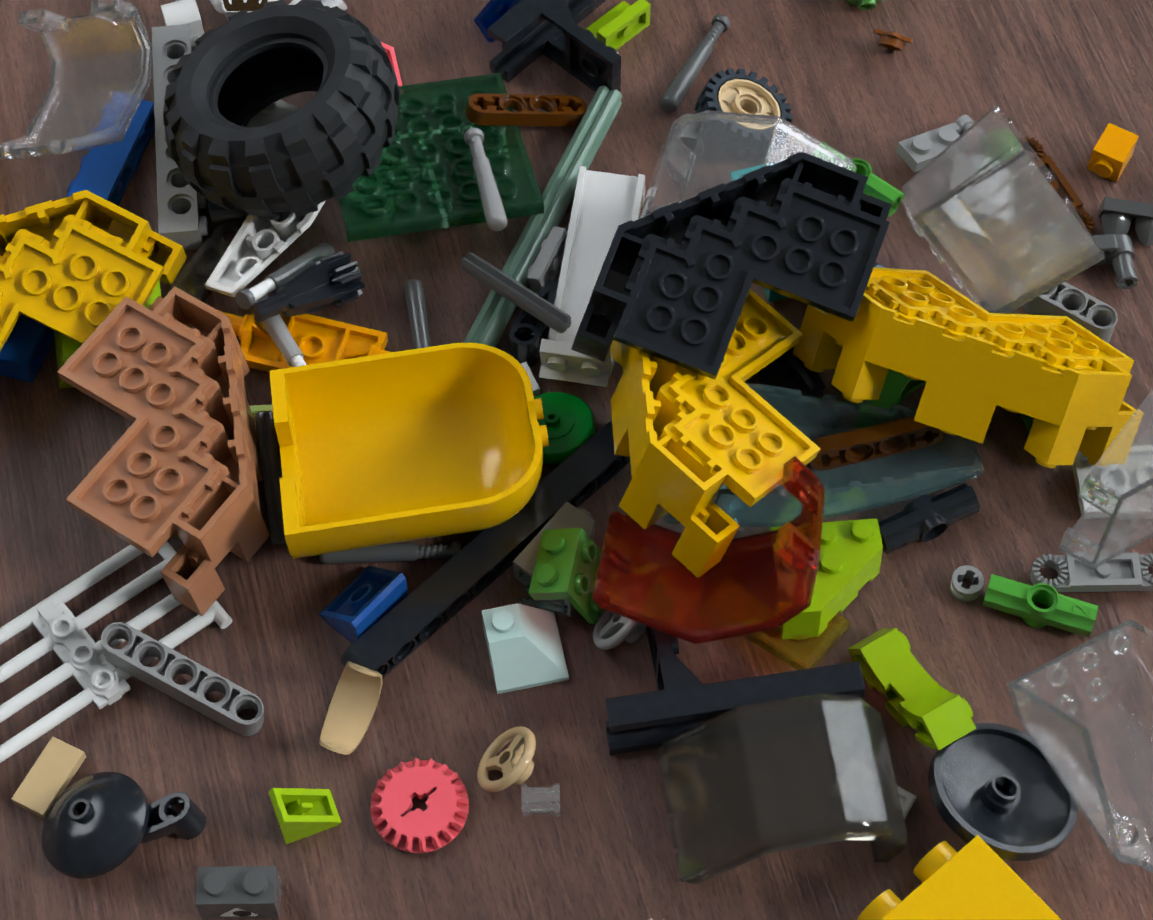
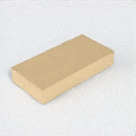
M52 736L11 798L12 802L45 819L53 803L65 791L86 758L84 751Z

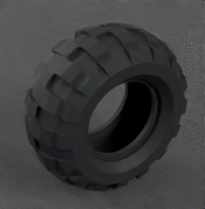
M285 0L266 2L263 8L249 13L244 9L227 17L229 22L220 28L206 31L195 41L197 48L191 54L181 56L173 69L175 76L172 79V83L166 86L163 110L165 141L171 156L191 187L201 195L206 196L215 205L239 216L249 213L252 216H257L259 220H278L283 212L293 211L296 212L297 216H302L318 211L317 204L332 197L336 201L340 200L354 191L352 184L360 176L370 177L381 163L380 156L383 154V149L391 146L398 121L397 105H399L400 92L397 76L380 40L362 22L337 6L332 8L323 6L322 2L318 0H301L295 5H287ZM301 92H317L311 101L293 114L263 126L247 127L255 115L272 103Z

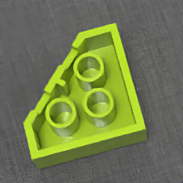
M877 518L770 526L768 556L782 639L819 637L828 627V622L838 612L841 614L858 596V591L879 574L883 544Z

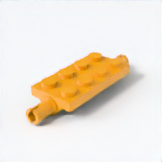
M218 310L228 316L235 335L239 336L241 350L249 368L269 372L270 370L292 367L288 365L262 323L254 320V314H245L243 317ZM280 313L282 320L303 353V360L307 365L391 353L385 350L388 342V334L386 332L310 314L286 317Z

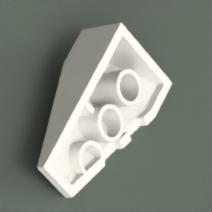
M325 201L317 204L318 211L302 216H297L296 212L290 211L283 212L278 220H259L257 216L249 214L207 280L205 287L209 290L235 297L240 289H244L311 226Z

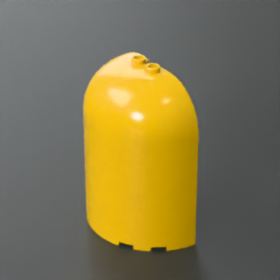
M452 343L269 371L274 425L281 457L282 478H279L284 534L289 553L293 559L488 529L500 525L515 516L528 503L536 490L543 466V447L549 446L546 425L539 426L537 421L544 419L541 398L534 399L530 378L524 367L514 357L498 348L479 343Z

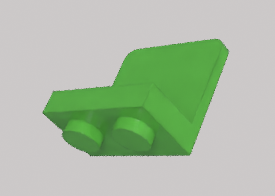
M582 528L545 529L542 532L528 594L534 600L567 599L589 624H596L599 615L605 609V593L608 580L612 576V564Z

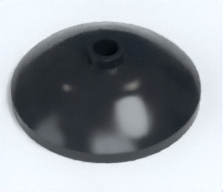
M118 772L94 773L76 781L56 799L45 818L41 836L45 857L56 870L72 878H93L115 869L135 851L145 834L149 820V804L146 794L132 778Z

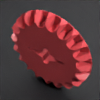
M415 758L413 761L406 763L401 761L395 768L387 769L383 778L377 781L376 788L371 794L370 811L375 829L388 844L404 852L428 853L446 846L461 832L469 813V798L465 784H463L457 772H453L445 763H437L432 758L429 760ZM414 797H417L419 800L425 797L428 798L425 811L419 808L410 811L413 807L412 799Z

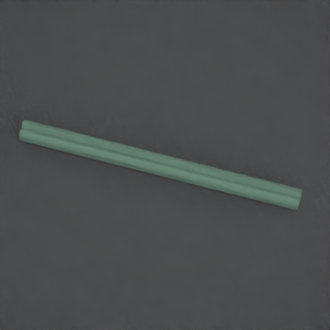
M605 85L597 89L501 270L525 287L528 285V269L534 264L539 255L543 240L547 239L553 226H559L575 195L579 167L583 166L588 170L622 105L620 101L622 94L617 89L610 91ZM491 289L463 343H479L496 347L517 305Z

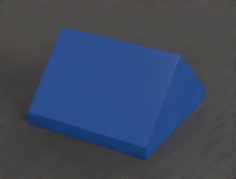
M367 566L318 615L353 644L408 596L406 578L402 572Z

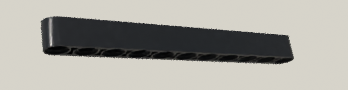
M612 420L541 480L528 503L515 516L500 525L483 530L357 639L344 652L341 663L346 666L347 662L350 661L379 672L383 679L513 565L514 559L566 501L576 508L579 507L630 462V456L615 455Z

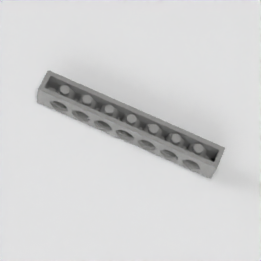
M190 24L152 27L158 234L182 245L184 251L203 249V236L208 235V222L206 215L202 216V209L207 208V198L191 187L171 156L165 141L163 110L166 86L172 83V79L175 76L173 72L174 67L182 55L191 54L197 48L195 41L198 39V36H192Z

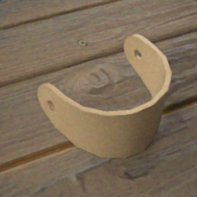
M350 661L347 662L334 691L321 730L319 744L322 747L344 755L351 754L357 748L370 725L380 698L383 682L382 675L379 672Z

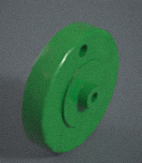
M564 392L543 393L534 396V399L541 398L544 419L537 421L539 426L546 425L549 446L543 447V464H561L595 435L594 415L589 405L575 395Z

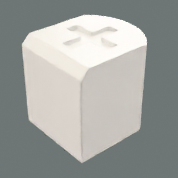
M179 0L160 5L165 26L190 24L192 36H198L199 38L204 34L200 13L195 0Z

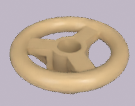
M521 726L511 728L498 736L490 744L482 756L477 771L478 783L483 790L499 792L512 784L520 785L529 778L534 768L532 758L536 748V739L530 729ZM510 741H512L511 744L509 745V747H508L507 749H505L504 751H502V752L500 753V755L496 756L497 753H498L507 743H509ZM491 770H500L503 773V777L491 781L489 780L488 773Z

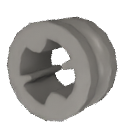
M969 565L958 567L950 581L951 594L962 602H970L977 599L984 585L982 572ZM964 578L972 580L970 589L962 587Z

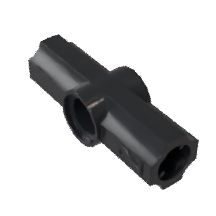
M963 483L934 497L922 495L908 503L902 512L878 522L883 552L887 555L919 539L922 542L931 541L943 534L949 525L979 512L980 504L972 486Z

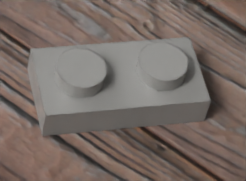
M553 226L547 239L543 240L541 251L534 264L528 269L527 281L534 293H537L549 280L557 281L560 276L567 238L565 228Z

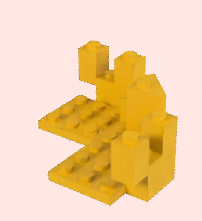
M88 190L73 193L72 196L56 201L49 200L24 208L25 210L6 216L4 214L0 215V351L21 314L83 344L125 297L145 307L159 279L161 282L172 286L187 258L183 246L152 231L147 220Z
M873 268L856 317L852 322L808 305L800 328L803 336L793 350V354L803 361L804 366L809 370L823 372L824 369H836L831 384L843 393L845 399L856 403H861L863 400H879L889 369L902 373L914 380L926 381L914 421L937 428L946 434L958 435L983 444L996 405L1012 413H1022L1034 417L1035 419L1024 449L1036 457L1035 461L1038 464L1047 468H1056L1057 465H1073L1078 451L1088 457L1087 461L1096 467L1107 468L1108 465H1124L1143 417L1142 413L1123 401L1132 378L1130 371L1135 360L1067 316L989 313L926 270Z
M749 289L715 380L612 340L610 345L611 357L623 367L622 377L611 398L614 453L620 456H630L632 480L619 507L643 529H647L668 512L676 518L685 529L672 555L697 578L721 561L740 527L738 523L713 502L721 485L724 484L744 503L752 507L816 458L820 451V448L744 382L797 345L803 336V333L751 289Z

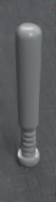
M471 128L465 132L464 141L470 146L474 160L473 169L487 226L492 231H501L507 225V217L490 161L483 149L484 134L479 128Z

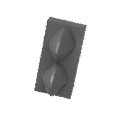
M1104 197L1100 204L1098 217H1102L1103 234L1126 235L1131 222H1135V230L1141 243L1145 247L1153 244V204Z

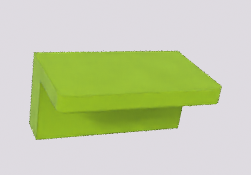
M637 0L632 5L622 1L586 29L592 32L595 38L606 46L618 50L650 25L651 4L646 0Z

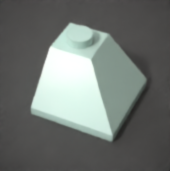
M518 603L482 610L483 630L497 694L569 680L554 612Z

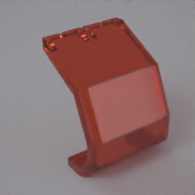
M796 456L791 458L784 464L782 486L802 503L800 515L787 522L778 530L732 539L721 561L699 578L672 555L682 535L681 533L654 523L647 529H643L628 514L623 515L618 511H613L609 514L592 598L602 609L693 644L775 630L810 607L812 603L820 559L824 487L818 477Z

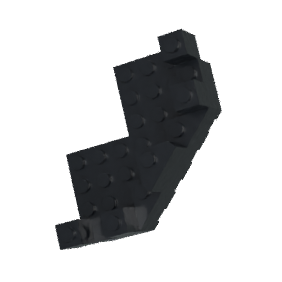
M801 151L789 156L784 161L771 166L769 164L744 174L742 178L727 184L722 183L698 193L695 197L655 210L648 216L618 225L571 350L604 362L612 340L715 380L752 283L852 322L856 317L890 224L886 219L892 204L863 193L868 177Z

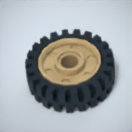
M730 68L725 72L721 70L716 75H713L700 93L694 109L696 110L695 120L699 121L697 126L700 131L706 130L704 137L708 141L711 139L715 140L714 147L718 150L721 146L725 147L724 153L729 156L735 152L736 159L743 160L745 156H747L748 161H755L757 157L759 160L766 159L767 156L770 157L777 151L792 127L793 114L790 113V104L784 103L787 98L783 93L776 94L779 89L776 85L773 84L770 87L767 85L769 80L765 77L758 80L756 79L757 73L750 71L746 75L745 69L738 68L735 73L734 69Z

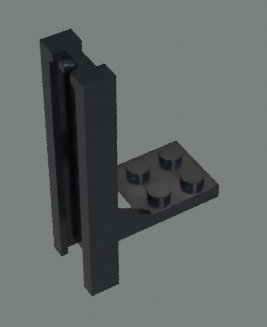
M521 0L488 28V37L492 40L495 38L502 43L503 51L489 61L490 70L509 83L543 54L594 92L600 86L605 85L610 91L617 89L621 93V56L613 47L606 46L595 38L592 32L578 26L583 19L606 0Z
M661 587L647 588L645 607L646 631L658 691L607 698L606 712L608 713L609 721H605V730L610 755L851 720L857 719L859 716V706L863 704L861 698L864 697L866 688L859 661L702 684L677 657L679 654V643L676 632L671 633L670 621H673L670 599L663 600Z

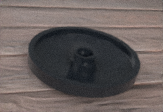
M975 723V730L935 752L928 774L930 793L943 820L965 842L969 843L979 835L1001 859L1030 861L1045 857L1055 851L1072 831L1078 813L1077 794L1072 779L1055 754L1034 737L1002 724Z

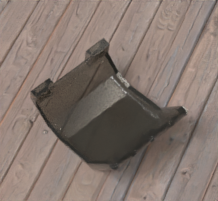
M817 693L737 706L665 741L658 751L662 778L667 779L663 786L667 811L672 814L669 818L673 847L678 849L675 859L680 882L699 884L767 853L846 840L870 841L874 862H889L905 847L907 831L882 717L877 709L857 695Z

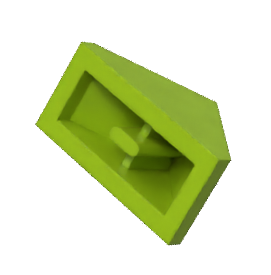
M272 788L268 791L286 844L336 827L341 823L330 789Z

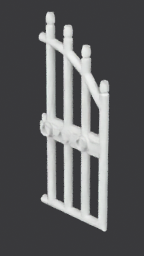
M168 541L158 551L164 559L162 562L77 617L65 605L66 602L144 552L130 544L0 627V645L32 624L43 636V639L0 666V683L51 650L64 663L1 704L0 723L71 676H74L84 689L1 744L0 763L90 703L94 702L99 709H102L106 705H111L122 698V695L131 689L125 680L132 675L110 664L103 655L101 640L95 643L85 628L163 578L160 573L161 570L177 553ZM171 593L125 624L141 631L181 605V603L176 601ZM216 600L203 616L198 614L160 639L159 642L173 649L214 621L221 629L227 628L232 623V618ZM116 639L109 646L114 649L126 640ZM154 656L146 657L141 664L147 666L158 658Z

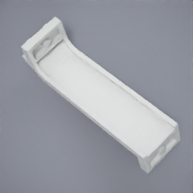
M579 167L554 306L570 315L572 323L564 333H558L550 327L548 340H541L539 351L541 360L540 378L607 387L614 365V359L611 357V348H609L604 362L571 350L618 225L639 219L640 208L644 206L645 175L638 174V177L591 171L586 170V167Z

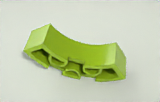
M882 628L847 648L853 661H859L862 676L871 689L876 688L877 691L887 698L888 701L885 702V709L902 727L909 725L918 732L915 734L916 740L925 746L941 750L976 729L971 719L973 711L968 702L961 698L960 695L944 689L923 669L911 653L908 639L897 628Z

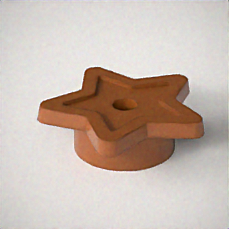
M874 29L873 33L880 36L878 45L887 49L902 51L904 45L913 43L912 38L902 36L894 31Z

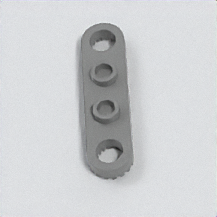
M1066 553V555L1048 554L1046 556L1044 554L1034 561L1030 571V579L1033 585L1046 583L1053 586L1057 592L1153 591V578L1149 574V570H1147L1149 566L1153 565V553ZM1043 567H1051L1057 571L1059 577L1053 581L1052 579L1048 581L1047 578H1043V575L1041 576L1039 570Z

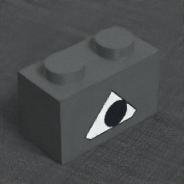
M276 866L198 867L195 905L202 920L280 918L281 879Z

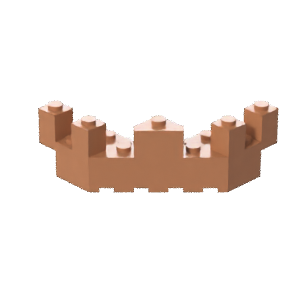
M174 286L164 298L158 296L148 309L125 297L57 371L59 377L64 382L134 422L66 498V501L74 510L152 558L172 534L177 531L183 546L160 573L174 599L200 616H203L225 590L215 570L217 565L229 551L248 562L270 534L261 516L257 482L263 481L256 421L247 401L244 379L250 369L228 316Z

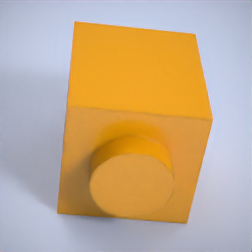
M1108 123L1092 151L1087 170L1117 183L1133 155L1139 136Z

